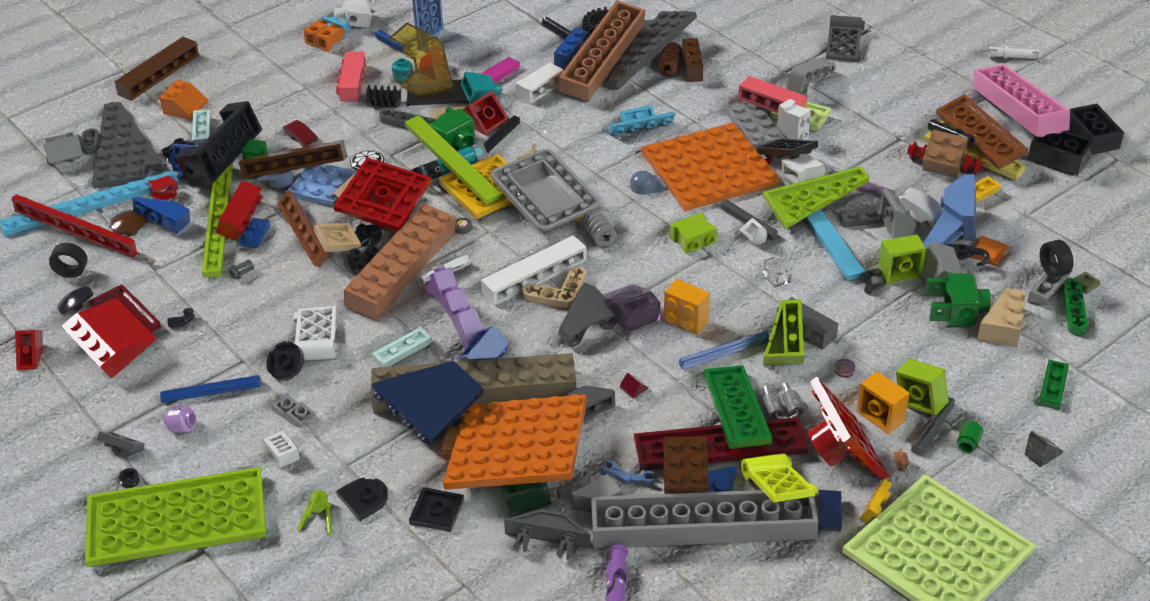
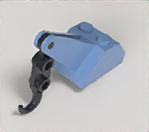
M975 174L962 175L944 189V197H941V208L944 209H942L941 216L923 244L925 248L932 242L953 247L958 260H964L974 255H982L984 260L976 265L983 266L990 259L987 250L970 247L965 244H951L959 237L963 240H976Z

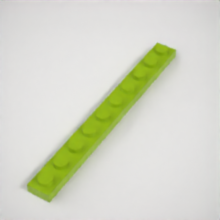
M233 162L212 184L202 266L203 278L222 276L226 237L217 234L216 229L219 219L230 201Z

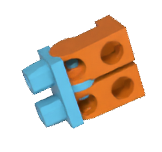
M323 16L321 20L303 30L305 43L329 52L335 42L347 38L350 23L345 20L340 22L334 16L330 18Z

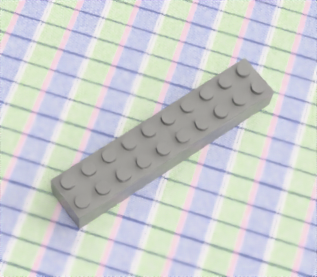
M762 490L591 497L593 549L609 548L613 544H622L626 547L817 539L818 517L814 496L773 502Z

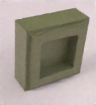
M1086 271L1074 278L1081 282L1082 290L1086 294L1100 285V280Z

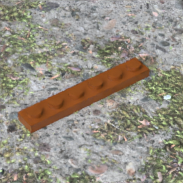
M287 191L278 205L313 265L320 267L330 253L324 251L313 231L314 226L294 193Z

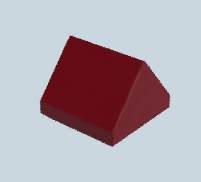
M626 373L620 384V389L631 398H635L648 390L644 383L629 373Z

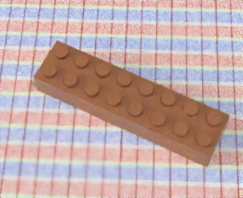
M616 0L559 76V92L589 102L643 27L645 9Z
M424 203L344 289V306L377 320L455 233L456 216Z

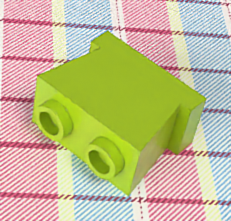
M700 212L671 223L670 238L673 242L677 241L683 252L687 254L716 243L717 228L705 220V215Z

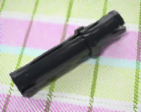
M934 119L928 123L929 130H937L968 138V146H972L975 142V136L965 133L960 128H953Z

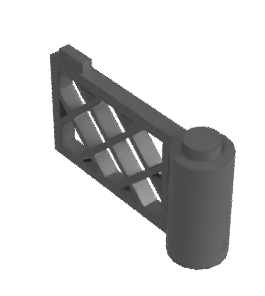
M831 15L826 59L858 62V59H861L862 51H859L861 30H864L865 21H862V17ZM850 33H855V34H857V35H855V36L852 37V36L849 35V34H850ZM845 36L847 40L843 41L840 38ZM837 41L839 44L834 45L832 42ZM853 42L855 45L850 46L848 44ZM844 46L846 50L842 51L839 48ZM833 51H836L838 54H830V53L833 52ZM852 52L855 56L847 55V53Z

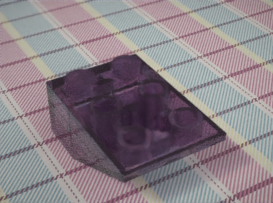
M630 284L603 294L607 299L608 307L616 314L619 324L626 332L660 320L661 302L650 290Z

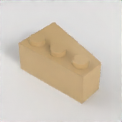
M1006 288L981 321L977 340L1017 347L1022 326L1026 291Z

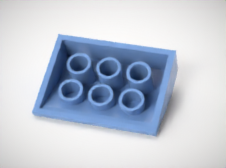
M412 0L418 52H421L444 29L441 0Z

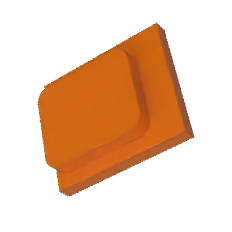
M981 235L973 247L987 250L990 255L987 264L997 266L1009 245ZM974 255L970 257L979 261L984 260V257L982 255Z

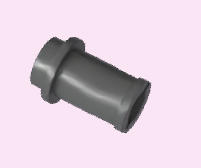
M248 259L237 266H231L229 273L233 279H240L242 275L254 270V265Z

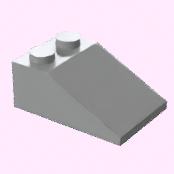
M76 131L42 139L49 164L59 165L66 159H70V161L78 160L83 155Z

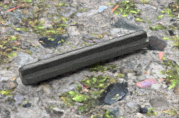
M725 199L721 202V209L745 224L754 218L766 229L768 238L773 240L778 236V231L729 200Z
M948 396L949 403L936 416H931L911 445L913 453L921 454L954 407V398Z

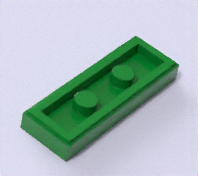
M1048 359L1039 401L1040 406L1060 410L1068 363Z

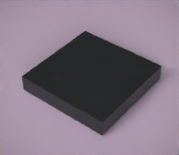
M423 487L409 518V524L451 532L463 505L464 495Z

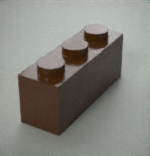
M698 38L682 39V60L686 81H703V61Z

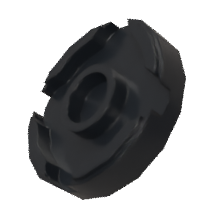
M283 341L275 345L273 351L269 352L266 366L268 372L274 378L287 381L299 374L303 367L304 354L298 345L290 341Z

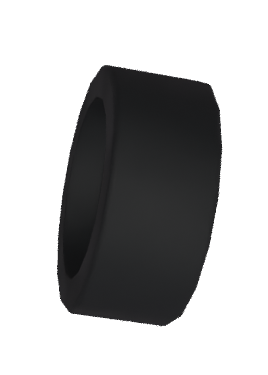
M1060 239L1054 240L1041 246L1039 252L1040 262L1048 276L1056 278L1067 275L1072 271L1074 266L1073 255L1065 241Z
M67 242L56 245L49 257L51 269L56 274L66 278L80 276L88 262V257L81 247ZM58 256H70L77 261L78 265H68L62 262Z

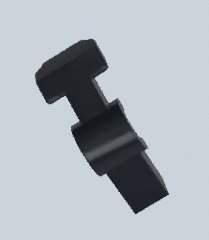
M879 268L865 271L863 278L865 293L871 294L873 288L880 287L883 284V271Z

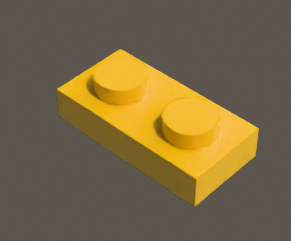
M989 176L976 182V203L1000 191L1001 184Z
M884 479L877 487L859 518L867 524L872 517L876 518L883 509L880 506L881 503L885 504L891 495L888 492L892 485L891 482Z

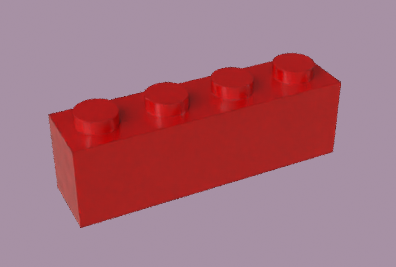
M242 180L219 219L216 233L235 241L239 235H243L246 225H249L252 215L256 212L257 205L261 203L263 195H260L262 188Z

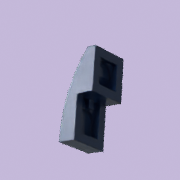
M819 490L818 530L841 531V491Z

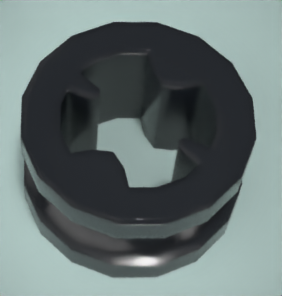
M126 468L119 474L121 486L124 488H133L140 482L138 472L134 468Z

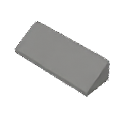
M1072 271L1067 275L1052 278L1045 273L1029 292L1027 301L1047 302Z

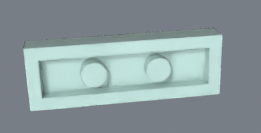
M210 109L193 111L192 142L196 145H202L210 137L211 133Z
M419 327L372 353V358L380 367H390L431 344L432 337Z

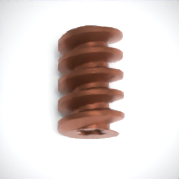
M670 42L662 49L658 70L665 76H672L677 71L682 56V48L678 43Z

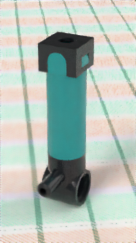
M483 141L457 151L470 164L488 158ZM439 159L411 169L412 172L431 177V181L452 172Z

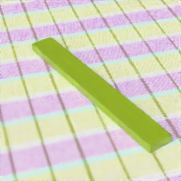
M419 115L405 122V127L486 205L501 198V193Z

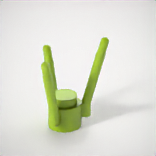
M315 490L311 493L310 501L307 504L297 530L300 531L306 519L311 517L312 512L321 513L325 510L327 534H332L331 503L327 502L328 495L326 492Z

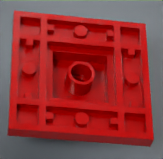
M367 157L334 204V211L398 232L432 182L431 177Z
M818 377L810 381L814 388L812 391L814 397L822 403L820 408L825 419L807 431V435L823 460L833 467L851 454L862 466L866 465L868 471L873 476L876 474L881 480L888 477L889 474L856 416Z

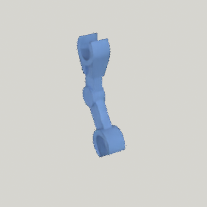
M607 460L608 468L601 465L603 475L608 474L610 477L618 478L624 484L642 483L645 487L654 486V472L645 471L643 474L625 473L611 460Z

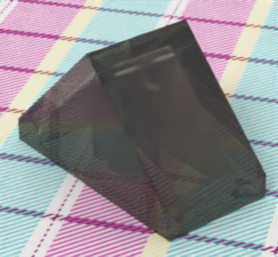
M1034 431L1030 432L1024 455L1039 467H1042L1063 453V450L1048 438Z

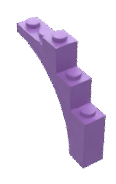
M445 266L433 269L435 273L429 275L431 280L428 281L429 284L424 288L426 294L433 295L446 310L465 350L483 330L476 307L470 308L464 288H458L452 268L445 269Z

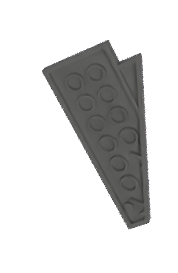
M661 11L655 19L645 20L643 27L622 54L605 83L607 89L619 90L697 18L696 12Z
M109 102L104 104L92 179L93 188L128 184L132 181L145 179L148 169H162L161 160L122 103Z

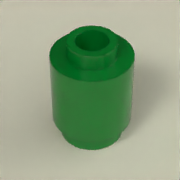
M965 422L958 436V448L965 453H972L976 450L982 438L984 430L977 422Z

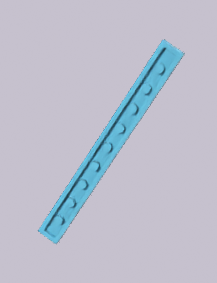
M172 170L87 196L60 202L49 207L76 216L124 202L134 197L151 194L148 180H156L169 175L172 180H176L177 185L179 183ZM22 214L0 221L4 237L45 225V223Z

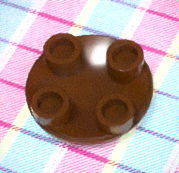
M127 210L117 214L112 219L111 228L113 232L127 233L128 236H134L138 233V230L148 223V220L136 214L133 210Z

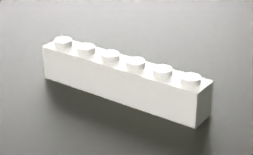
M575 236L558 242L481 279L482 295L494 306L522 293V288L527 284L538 285L587 261L586 246Z

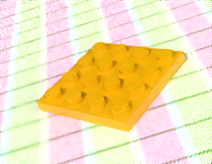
M499 154L472 164L501 193L500 199L488 205L454 173L439 178V184L475 219H479L512 204L491 178V172L494 169L508 164Z

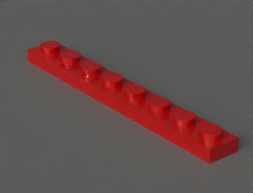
M15 194L11 198L14 211L131 258L137 255L135 240L26 197Z

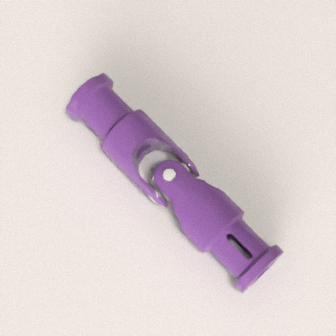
M613 544L608 548L610 561L607 564V594L605 601H626L627 563L625 560L628 550L622 544Z

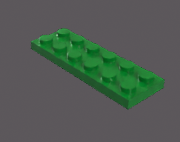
M744 365L704 369V378L729 449L772 444V436Z

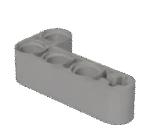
M820 57L795 65L790 72L786 89L806 96L809 84L832 76L836 69V64Z

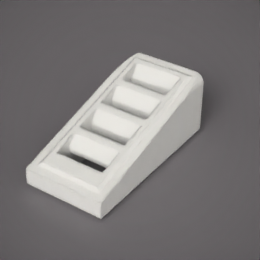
M283 431L263 439L280 468L300 460L298 449Z

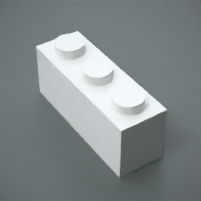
M550 62L516 83V97L532 104L559 86V76L564 69Z

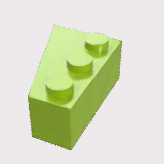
M801 299L781 300L763 356V365L803 364L804 344Z

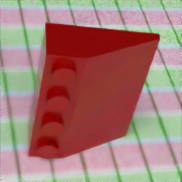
M117 298L75 314L62 326L111 379L157 339Z

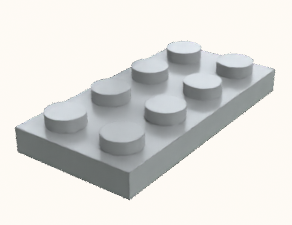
M750 103L726 107V114L730 120L734 122L755 149L775 140L784 139L763 108Z

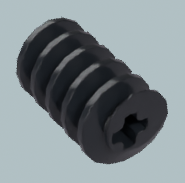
M368 84L366 101L371 106L374 104L380 106L381 103L383 106H387V104L390 107L394 104L396 107L400 106L402 100L401 88L397 91L396 86H394L393 90H391L388 85L386 90H384V86L381 85L380 90H378L377 85H374V88L371 89V85Z

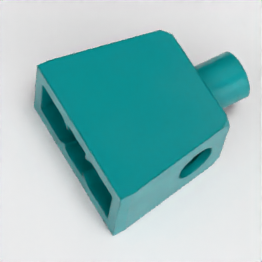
M464 72L461 86L469 104L491 91L494 95L502 93V85L494 84L490 75Z

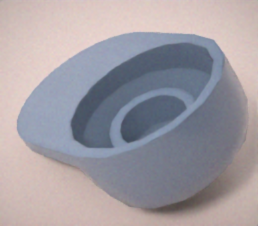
M292 170L264 175L257 178V181H268L273 188L283 189L290 186L294 178Z
M644 170L635 172L630 179V188L637 194H652L667 189L659 175H652Z

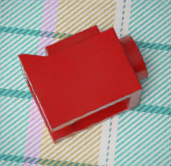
M169 175L156 180H148L154 199L169 200L177 197V182L175 179L172 180Z

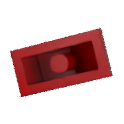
M42 330L15 331L16 370L38 369L43 352Z

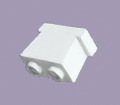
M792 99L785 101L778 108L777 129L789 139L806 140L809 136L811 110L796 105Z
M802 154L799 158L795 159L787 158L782 160V176L793 184L824 176L826 172L824 165L808 154Z

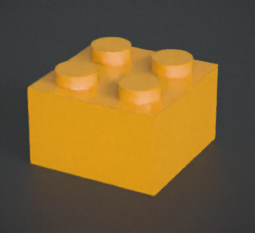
M676 279L664 292V321L694 334H698L709 322L710 292Z
M876 371L860 383L857 413L887 434H890L905 422L909 392Z

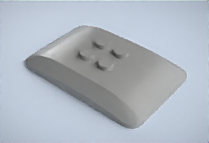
M541 149L500 166L491 172V178L519 212L540 231L556 228L595 211L601 206L600 199L551 149Z

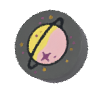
M456 219L455 232L466 234L471 231L472 223L470 219Z

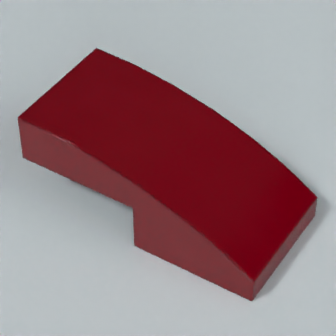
M299 120L283 126V129L292 140L296 139L302 147L317 141V135Z

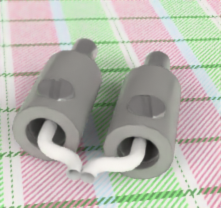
M784 383L782 385L784 389L782 398L790 418L802 416L804 408L797 392L791 390L789 383ZM768 385L764 386L763 391L765 395L763 396V403L771 420L787 418L783 417L784 411L777 394L771 392Z

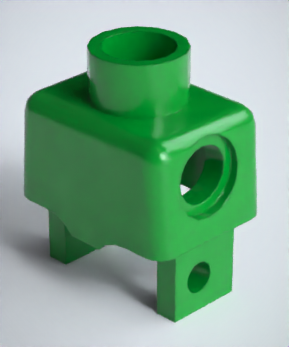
M451 107L446 108V113L440 115L437 120L431 123L424 120L456 151L475 144L474 120L460 108L457 110Z
M947 273L946 278H927L925 296L943 297L944 303H931L929 321H947L948 327H972L976 324L978 312H989L991 305L990 290L977 289L974 275Z

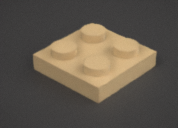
M349 223L314 225L313 231L325 252L351 251L353 248L361 247V243Z

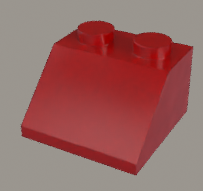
M492 91L462 109L473 118L474 129L483 135L509 120V117Z

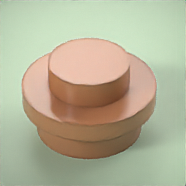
M902 449L894 452L897 469L903 468V470H906L905 465H910L907 452L903 453Z

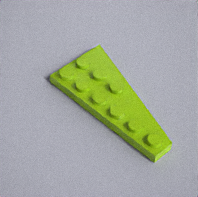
M860 166L764 191L763 198L783 228L787 229L868 183L869 175Z

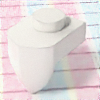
M754 218L750 219L740 229V233L753 245L763 244L767 239L766 229Z

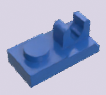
M252 218L240 239V246L258 248L271 226L270 220Z

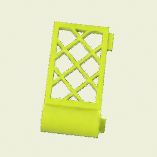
M785 453L742 460V474L745 480H753L773 502L815 496V493H818V488L815 485L809 484L792 468L791 459Z

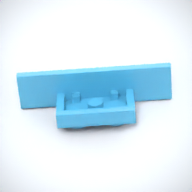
M652 105L620 111L622 122L611 124L608 133L609 135H620L628 131L635 132L642 128L650 129L657 125H668L673 122L675 111L655 115Z

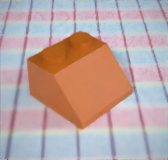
M176 80L159 97L163 114L191 120L193 119V111L201 110L208 102V99L194 85L182 80Z

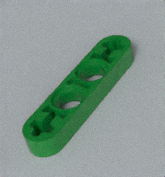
M1068 278L1064 281L1062 288L1067 328L1071 334L1082 336L1086 333L1088 324L1082 284L1077 279ZM1069 299H1076L1078 300V302H1074ZM1071 312H1078L1080 313V315H1076Z

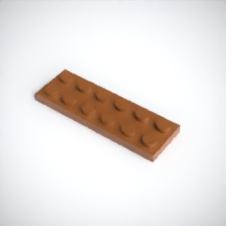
M965 94L936 110L937 116L949 126L956 129L960 128L965 133L975 136V142L972 146L998 169L1028 154V148Z

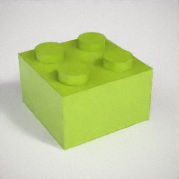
M917 234L881 241L878 268L883 271L882 274L886 284L922 277L921 272L923 271L926 248Z
M909 358L896 371L897 385L909 392L907 407L936 416L949 403L945 369Z

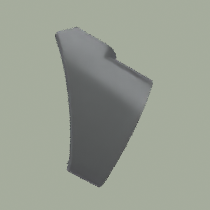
M584 283L565 316L558 334L569 347H574L581 342L589 326L600 322L605 329H611L617 324L619 319L608 307V302L604 295L595 286Z

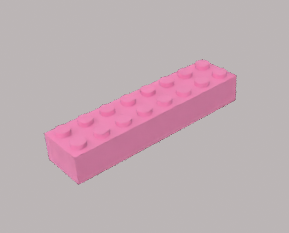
M1000 64L974 70L973 88L1035 136L1044 137L1047 134H1059L1062 131L1069 130L1070 110L1007 65Z

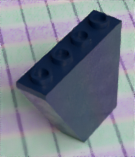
M455 361L392 377L371 385L372 395L380 403L384 401L388 405L387 409L394 416L398 414L403 419L401 422L409 430L413 428L418 433L416 436L424 444L428 442L431 446L484 394L483 387Z

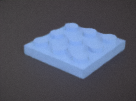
M327 164L306 167L287 191L294 193L297 199L333 207L337 201L333 192L357 171Z

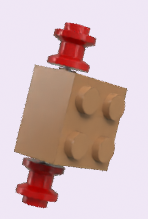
M933 130L928 145L925 144L923 147H919L917 142H913L907 150L910 159H913L915 156L920 157V161L923 162V170L956 178L961 166H963V172L970 169L977 175L978 172L982 171L984 164L980 157L976 160L971 159L968 154L965 157L968 138Z

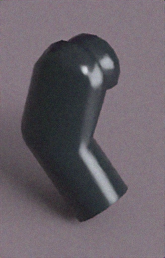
M185 308L183 310L184 315L181 317L168 318V327L185 326L195 317L193 308Z

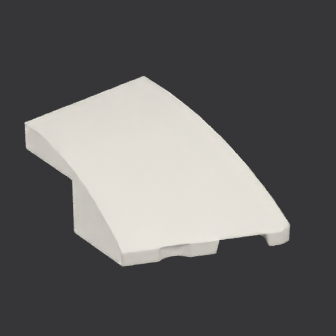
M909 188L903 193V196L899 197L905 211L913 210L919 221L927 220L931 228L934 227L942 214L940 204L930 195L917 189Z

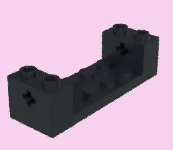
M249 101L227 104L219 112L223 123L201 146L184 148L175 157L190 187L213 184L242 153L241 150L249 139H255L262 131V127Z

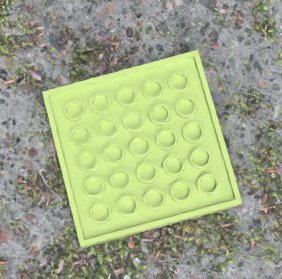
M924 474L844 545L842 553L911 601H984L1035 551L1036 545Z

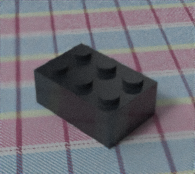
M1097 103L1069 109L1070 124L1067 132L1095 140L1091 155L1120 149L1124 131Z
M1062 131L1059 134H1047L1044 137L1035 136L1031 141L1028 159L1070 174L1079 175L1091 158L1095 140L1067 131Z

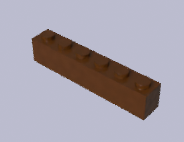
M181 37L116 80L117 94L130 101L134 100L199 56L197 42Z
M344 140L243 158L238 163L242 179L344 161L347 158Z

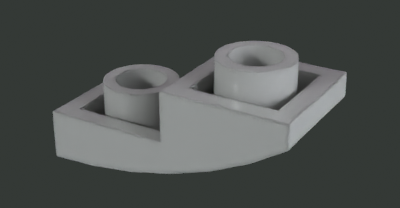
M289 394L284 395L272 404L273 411L288 422L299 427L316 416V413L302 401L298 403Z

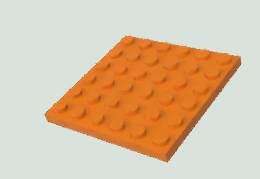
M734 122L641 147L642 155L656 174L659 175L684 211L780 185L778 175L763 157L757 153V150Z
M586 394L505 402L494 401L482 404L474 403L463 414L443 480L444 489L572 480L587 405Z

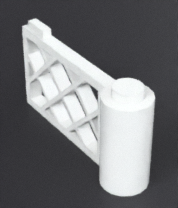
M336 306L298 309V312H294L293 320L297 322L294 344L302 349L304 361L336 358ZM325 313H331L327 317L323 316ZM302 315H311V316L308 317V318H305V317H303ZM317 318H318L319 320H321V321H319L318 323H314V322H313V321L316 320ZM326 323L330 325L327 328L322 327ZM306 325L310 326L307 330L303 329ZM316 330L319 331L316 335L312 334ZM325 335L331 337L330 339H321ZM305 337L310 338L309 340L300 341Z

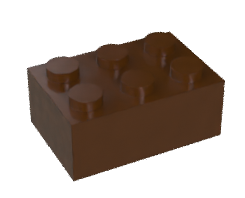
M664 437V494L709 492L707 437Z

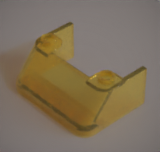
M408 22L390 36V40L402 45L404 55L414 60L416 71L400 84L402 88L415 95L424 96L447 91L453 86L444 46L437 37Z

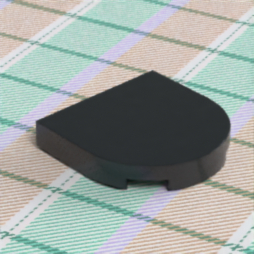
M365 477L359 478L336 491L339 499L359 521L382 509L388 500L387 487L383 481L377 478L375 480L365 479Z

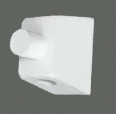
M367 0L343 1L342 8L334 9V16L342 17L343 21L345 20L350 23V26L370 28L372 13Z

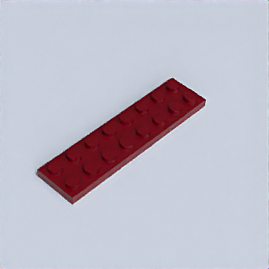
M799 417L765 420L772 436V444L742 447L739 449H729L721 425L634 433V443L640 470L664 468V437H707L708 463L737 461L782 453L786 455L807 454L808 445Z

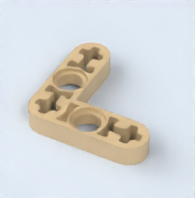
M583 267L571 268L561 289L527 284L522 288V298L530 303L570 309L582 285L586 282V270ZM576 286L577 288L569 289L568 287ZM552 295L553 297L545 298L544 296Z

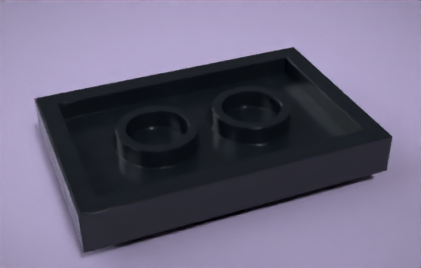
M778 139L756 149L758 154L765 155V157L777 156V158H784L789 156V159L799 158L800 154H809L813 149L818 148V141Z

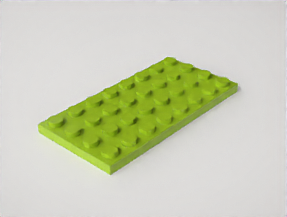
M261 467L87 495L85 563L87 567L267 537Z

